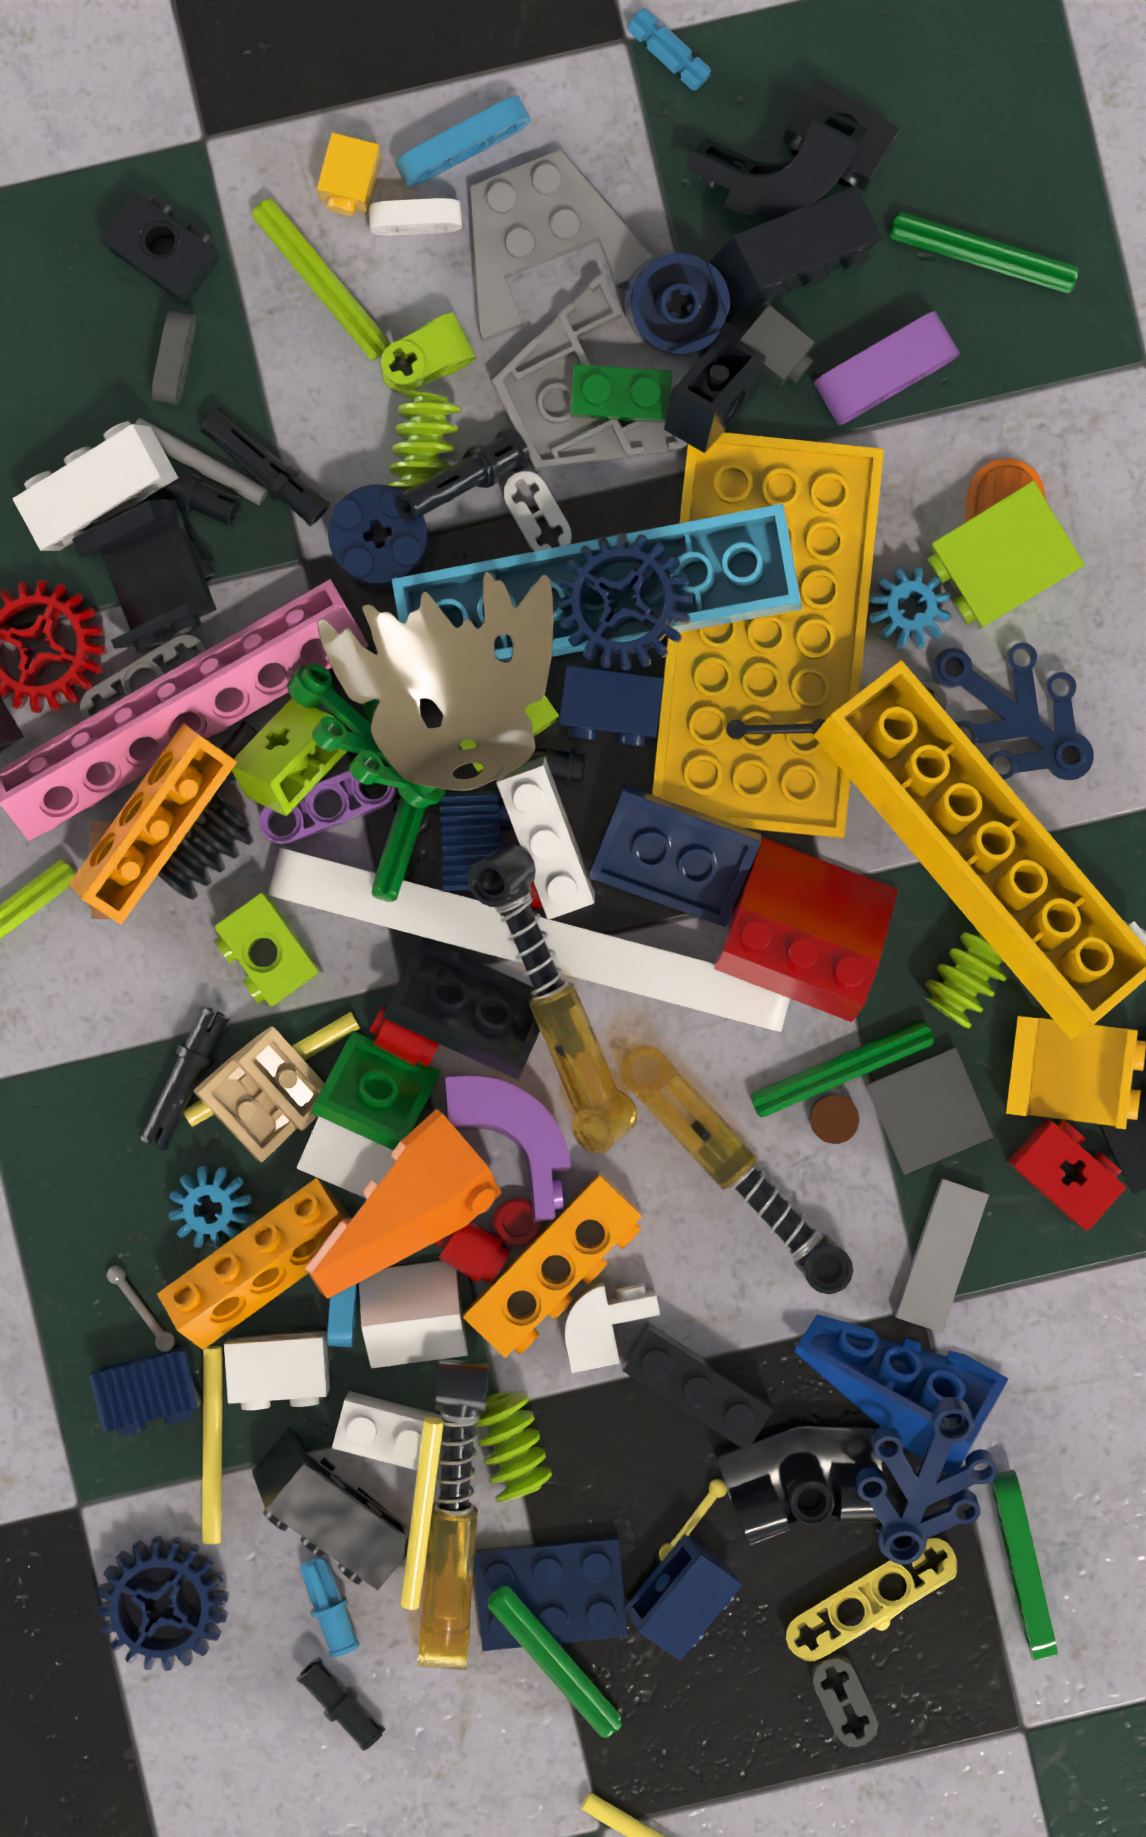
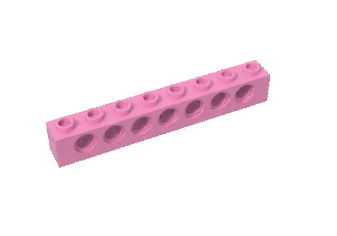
M329 579L0 768V805L25 838L30 841L44 832L53 830L61 822L82 810L95 806L103 798L122 787L141 779L149 772L183 723L205 739H208L213 735L222 733L230 725L255 711L267 707L272 701L288 693L287 683L299 667L309 663H317L327 670L330 669L331 665L318 632V620L325 619L339 634L348 627L362 647L366 648L369 645L333 582Z

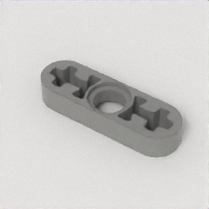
M191 635L174 637L88 690L80 702V713L83 720L93 716L92 712L97 708L95 702L97 697L101 696L103 699L110 701L121 695L114 689V686L118 683H122L126 696L133 693L132 679L138 671L143 669L153 670L158 678L166 674L155 663L159 658L163 657L165 664L170 665L180 658L177 649L183 645L189 650L197 648L199 653L206 651L208 648L202 641Z

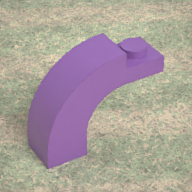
M484 1076L445 1077L446 1118L457 1131L486 1129L498 1132L513 1141L521 1150L528 1166L533 1223L553 1221L555 1219V1209H563V1192L561 1179L552 1180V1172L568 1171L571 1167L567 1144L555 1119L537 1099L523 1089L506 1081Z

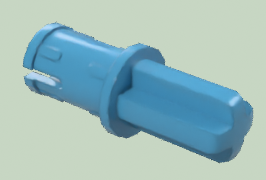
M316 1557L306 1561L301 1565L300 1571L314 1607L310 1613L312 1617L318 1618L329 1648L330 1657L342 1656L357 1649L360 1643L356 1639L345 1608L348 1600L347 1597H341L328 1559Z

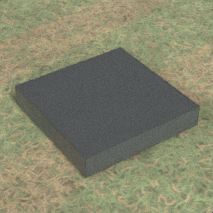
M956 1047L949 1048L865 1084L903 1175L994 1138Z

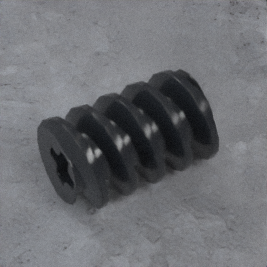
M218 791L214 795L220 808L215 810L206 805L202 811L205 822L203 824L197 821L194 822L189 829L191 836L189 838L184 836L177 849L158 873L159 877L175 892L191 900L198 896L193 881L205 886L212 883L207 867L220 873L226 869L220 855L221 853L234 859L240 855L235 840L247 845H251L254 842L248 828L250 824Z

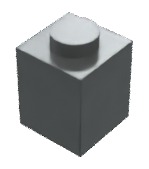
M770 305L766 307L739 340L766 355L761 374L779 389L788 379L797 383L814 361L808 356L814 341Z

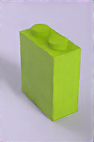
M1032 481L933 542L929 546L933 555L927 558L932 571L941 580L940 583L943 584L949 580L959 596L952 600L964 623L968 626L974 622L979 630L1085 566L1035 481Z

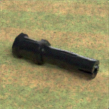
M506 428L497 433L495 440L485 446L476 444L467 449L462 461L400 493L395 499L396 509L404 520L411 522L476 486L489 488L495 485L499 480V476L510 470L518 472L528 466L530 462L528 446L517 431Z

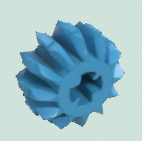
M919 566L913 570L910 581H908L903 567L896 568L894 570L895 584L885 577H881L877 582L879 589L885 595L871 594L869 596V604L883 608L882 611L875 612L869 616L870 624L885 621L887 626L880 631L878 637L884 641L893 631L898 633L895 647L900 650L905 648L909 635H911L916 649H921L926 645L924 632L931 638L938 639L942 635V631L934 621L948 622L951 618L950 612L937 608V605L944 604L951 599L950 593L942 592L934 595L932 590L939 585L941 580L935 575L925 585L922 583L924 569ZM908 597L917 600L914 607L919 605L921 607V613H916L910 620L902 616L905 612L904 609L901 611L898 609V604L903 603Z
M201 1166L197 1171L198 1182L188 1174L180 1178L182 1186L188 1193L174 1190L170 1194V1199L175 1203L182 1204L183 1208L171 1211L169 1219L179 1220L185 1218L187 1223L178 1230L177 1234L183 1238L192 1230H195L197 1233L194 1238V1247L201 1248L206 1242L207 1235L210 1234L213 1247L219 1249L224 1245L223 1232L231 1239L241 1233L234 1222L248 1224L251 1221L252 1216L245 1211L238 1210V1207L250 1204L253 1201L252 1195L244 1194L236 1197L234 1191L243 1185L244 1180L241 1177H237L229 1185L225 1184L224 1182L228 1174L226 1167L221 1166L218 1168L214 1181H212L208 1167ZM204 1195H210L212 1202L221 1203L222 1209L215 1214L218 1219H212L209 1212H201L199 1205L207 1200Z

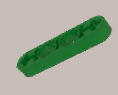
M1014 1469L1000 1472L990 1482L1028 1650L1033 1661L1058 1656L1020 1484Z

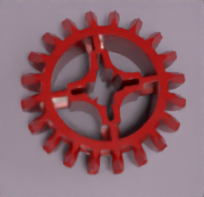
M38 580L35 595H33L29 585L26 582H20L17 588L18 599H15L14 595L6 589L0 592L1 599L5 603V606L2 609L0 608V697L4 700L13 693L12 707L19 710L25 706L30 697V708L34 713L42 712L44 700L47 698L51 710L60 711L62 709L61 694H64L69 702L76 704L80 700L77 692L74 690L77 684L86 690L94 687L93 683L84 677L87 670L95 674L102 673L103 667L92 662L91 658L92 655H106L107 648L100 644H92V639L103 636L105 629L100 625L87 626L98 615L96 610L90 607L78 613L83 606L85 598L76 593L66 601L68 588L65 585L59 583L50 596L48 582ZM37 608H46L44 615H38L36 622L29 629L19 630L10 628V625L25 612ZM61 612L67 616L74 627L77 637V652L64 648L59 642L58 635L61 625L57 622ZM44 635H47L48 637L44 642L50 644V648L61 653L60 655H55L47 652V654L39 652L36 658L33 659L32 656L36 652L32 651L29 645L19 641V639L23 638L31 642L33 640L41 641ZM4 641L15 645L20 651L21 661L18 669L22 673L19 680L14 678L6 666L3 656ZM59 663L71 666L55 682L43 686H33L36 677L41 678L44 670L51 664Z

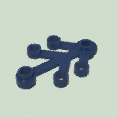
M1023 642L1017 643L1006 653V664L1013 674L1016 703L974 672L971 659L963 650L948 648L934 658L931 665V674L938 685L950 689L960 686L1004 719L1002 721L973 724L965 720L956 722L958 727H965L970 731V741L973 745L1027 737L1043 749L1013 755L1006 750L992 753L987 758L992 767L993 761L997 756L1007 758L1010 763L1009 771L1006 774H999L1003 780L1010 778L1014 773L1048 769L1056 778L1070 781L1081 778L1090 770L1094 760V752L1088 739L1076 733L1071 700L1076 692V682L1070 674L1058 672L1051 675L1045 682V694L1053 701L1055 732L1039 720L1032 669L1037 662V652L1032 645ZM1023 649L1029 654L1030 661L1026 667H1020L1015 664L1013 654L1016 650ZM953 658L960 662L962 670L958 676H950L946 673L944 666L947 659ZM1055 679H1063L1067 682L1068 692L1065 696H1058L1053 692L1052 684ZM1065 747H1072L1077 751L1078 759L1075 764L1068 765L1062 760L1061 754Z
M947 1397L940 1400L932 1410L931 1420L934 1433L917 1475L903 1453L902 1438L897 1429L888 1426L881 1427L872 1435V1446L875 1456L885 1461L907 1498L901 1515L886 1494L887 1484L884 1473L880 1469L867 1467L862 1469L856 1476L858 1495L870 1503L882 1524L877 1536L879 1548L894 1563L910 1564L921 1557L926 1547L927 1538L958 1524H970L976 1521L980 1515L977 1496L972 1491L964 1489L975 1484H987L996 1477L997 1467L993 1455L987 1450L979 1449L968 1454L965 1459V1466L939 1478L952 1444L966 1440L974 1429V1421L969 1406L964 1401L955 1397ZM953 1413H957V1414H958L957 1416H955V1417H953V1418H945V1416H947V1415H949V1414H953ZM884 1441L895 1442L891 1447L884 1448L880 1446ZM978 1464H988V1467L983 1470L974 1469ZM870 1481L879 1483L873 1488L864 1487ZM950 1496L948 1508L922 1518L927 1506ZM962 1504L972 1505L967 1510L957 1509ZM900 1536H907L903 1539H897Z

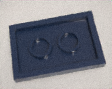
M623 784L590 866L588 878L726 927L761 844V834Z
M618 1535L473 1550L483 1651L522 1647L488 1608L489 1595L504 1585L512 1589L558 1644L628 1636L627 1618L623 1610L625 1598Z

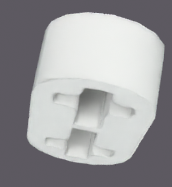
M449 198L376 202L369 205L370 232L383 236L455 232L462 229L461 202Z
M522 471L511 476L504 487V501L530 549L534 552L551 548L548 544L539 546L537 540L542 535L536 521L544 518L551 530L558 528L562 530L563 534L558 537L559 547L571 545L569 524L541 477L528 471ZM520 483H524L527 488L536 486L539 490L534 494V501L539 511L534 514L530 512L528 506L523 501L516 504L512 500L517 495L516 486Z

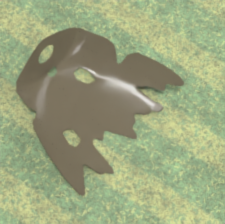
M485 572L483 578L485 618L483 625L478 629L469 619L459 628L454 627L427 592H423L421 596L420 608L409 613L405 623L398 621L389 612L380 613L373 606L364 605L362 607L371 629L377 655L362 647L348 627L339 634L325 619L318 620V632L324 651L348 697L360 704L373 699L379 700L371 723L372 736L390 764L408 782L434 788L466 791L488 784L528 762L535 751L533 725L525 712V708L534 702L542 700L546 692L552 658L554 611L550 578L547 575H543L516 608L512 604L504 582L495 580L489 572ZM507 634L512 639L513 653L510 662H502L495 657L494 641L500 635ZM421 698L433 700L443 713L440 727L427 728L420 713L419 700ZM470 738L476 743L475 748L459 749V744L463 739ZM478 763L484 767L481 774L470 779H458L453 776L454 770L464 764Z

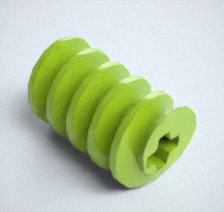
M401 391L402 396L412 402L400 405L398 407V414L410 422L397 424L395 427V433L407 441L394 444L392 452L405 461L390 465L389 472L402 480L388 483V486L406 491L434 474L452 466L441 460L440 454L455 451L454 445L443 440V434L458 432V426L445 419L446 415L461 412V407L448 401L446 397L420 391Z
M978 930V936L967 932L962 933L960 938L967 951L956 948L950 949L948 952L949 956L956 966L939 964L937 971L944 982L927 980L925 986L932 995V998L923 997L957 1024L969 1029L972 1024L964 1013L965 1010L969 1009L982 1013L984 1010L976 998L977 994L980 993L990 997H994L996 994L988 982L989 978L1004 982L1007 979V976L999 966L1004 961Z
M507 1391L487 1396L485 1413L480 1415V1420L474 1425V1427H488L489 1431L477 1440L478 1446H493L495 1450L483 1459L484 1465H499L500 1467L499 1471L489 1477V1482L505 1483L506 1489L494 1497L496 1502L509 1501L539 1490L541 1485L552 1476L549 1467L537 1466L546 1458V1453L543 1448L531 1447L540 1439L539 1430L526 1428L535 1419L532 1411L519 1410L529 1401L528 1394L523 1391Z

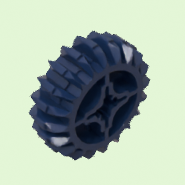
M618 533L617 548L611 549L607 538L601 536L598 538V545L602 551L600 554L595 556L591 549L585 545L580 549V552L588 562L581 567L575 561L570 560L566 565L577 577L575 582L568 579H560L558 582V586L561 589L572 593L571 597H562L556 600V607L558 609L572 610V614L560 619L559 624L563 629L578 627L568 639L572 646H578L587 639L589 640L583 651V656L586 659L591 660L600 649L603 650L601 665L605 668L611 667L615 654L620 655V665L623 670L631 669L632 654H638L639 661L644 667L650 666L651 659L647 652L648 649L654 646L656 652L661 657H666L669 652L660 641L665 636H668L677 643L681 641L682 635L671 627L673 622L680 624L690 623V616L684 612L677 611V606L692 604L693 597L688 593L676 592L677 589L689 584V577L687 574H678L671 577L670 574L680 565L679 559L673 556L661 563L660 560L665 554L666 547L660 542L651 549L649 554L646 553L648 539L645 535H638L634 547L629 548V540L626 533ZM634 562L640 564L636 571L632 570L621 581H610L598 575L603 569L616 563ZM654 572L660 577L665 591V604L661 617L644 603V593L649 586L647 581ZM588 587L602 596L605 602V609L599 618L601 623L595 631L590 627L585 614L584 605ZM608 588L615 594L619 593L624 596L630 590H634L636 594L631 596V598L636 603L638 609L645 614L641 615L633 609L630 611L624 607L619 613H614L613 609L618 607V605L613 601V597L604 589ZM627 622H639L652 629L646 635L632 641L617 642L608 640L613 632L617 633L619 628Z
M154 1536L150 1546L151 1552L141 1540L136 1541L132 1546L134 1557L124 1550L119 1552L116 1556L119 1567L109 1565L103 1573L110 1583L100 1584L97 1588V1595L108 1601L98 1604L95 1609L96 1614L103 1617H111L100 1627L101 1633H117L110 1647L116 1651L124 1644L128 1646L130 1650L125 1658L127 1663H132L138 1654L144 1655L143 1665L146 1670H151L156 1658H161L163 1669L170 1671L174 1666L175 1655L184 1666L190 1665L193 1660L192 1650L201 1656L207 1654L209 1645L206 1639L217 1641L222 1633L214 1623H224L228 1618V1612L218 1607V1605L227 1603L229 1592L214 1590V1588L223 1583L225 1579L223 1572L209 1575L207 1571L212 1567L215 1559L212 1556H208L201 1563L198 1562L195 1557L199 1552L200 1546L195 1543L190 1546L187 1553L181 1552L182 1539L180 1537H174L169 1549H165L162 1537ZM153 1567L174 1569L172 1574L163 1581H153L147 1577L140 1580L134 1576L142 1570ZM186 1577L193 1583L199 1594L201 1615L193 1611L194 1605L189 1603L182 1594V1586ZM173 1585L174 1589L169 1596L171 1602L153 1621L151 1618L157 1609L154 1606L155 1603ZM125 1592L132 1595L131 1601L137 1604L143 1613V1621L140 1628L129 1617L125 1605ZM163 1625H171L178 1629L184 1626L191 1630L176 1638L163 1639L152 1636Z

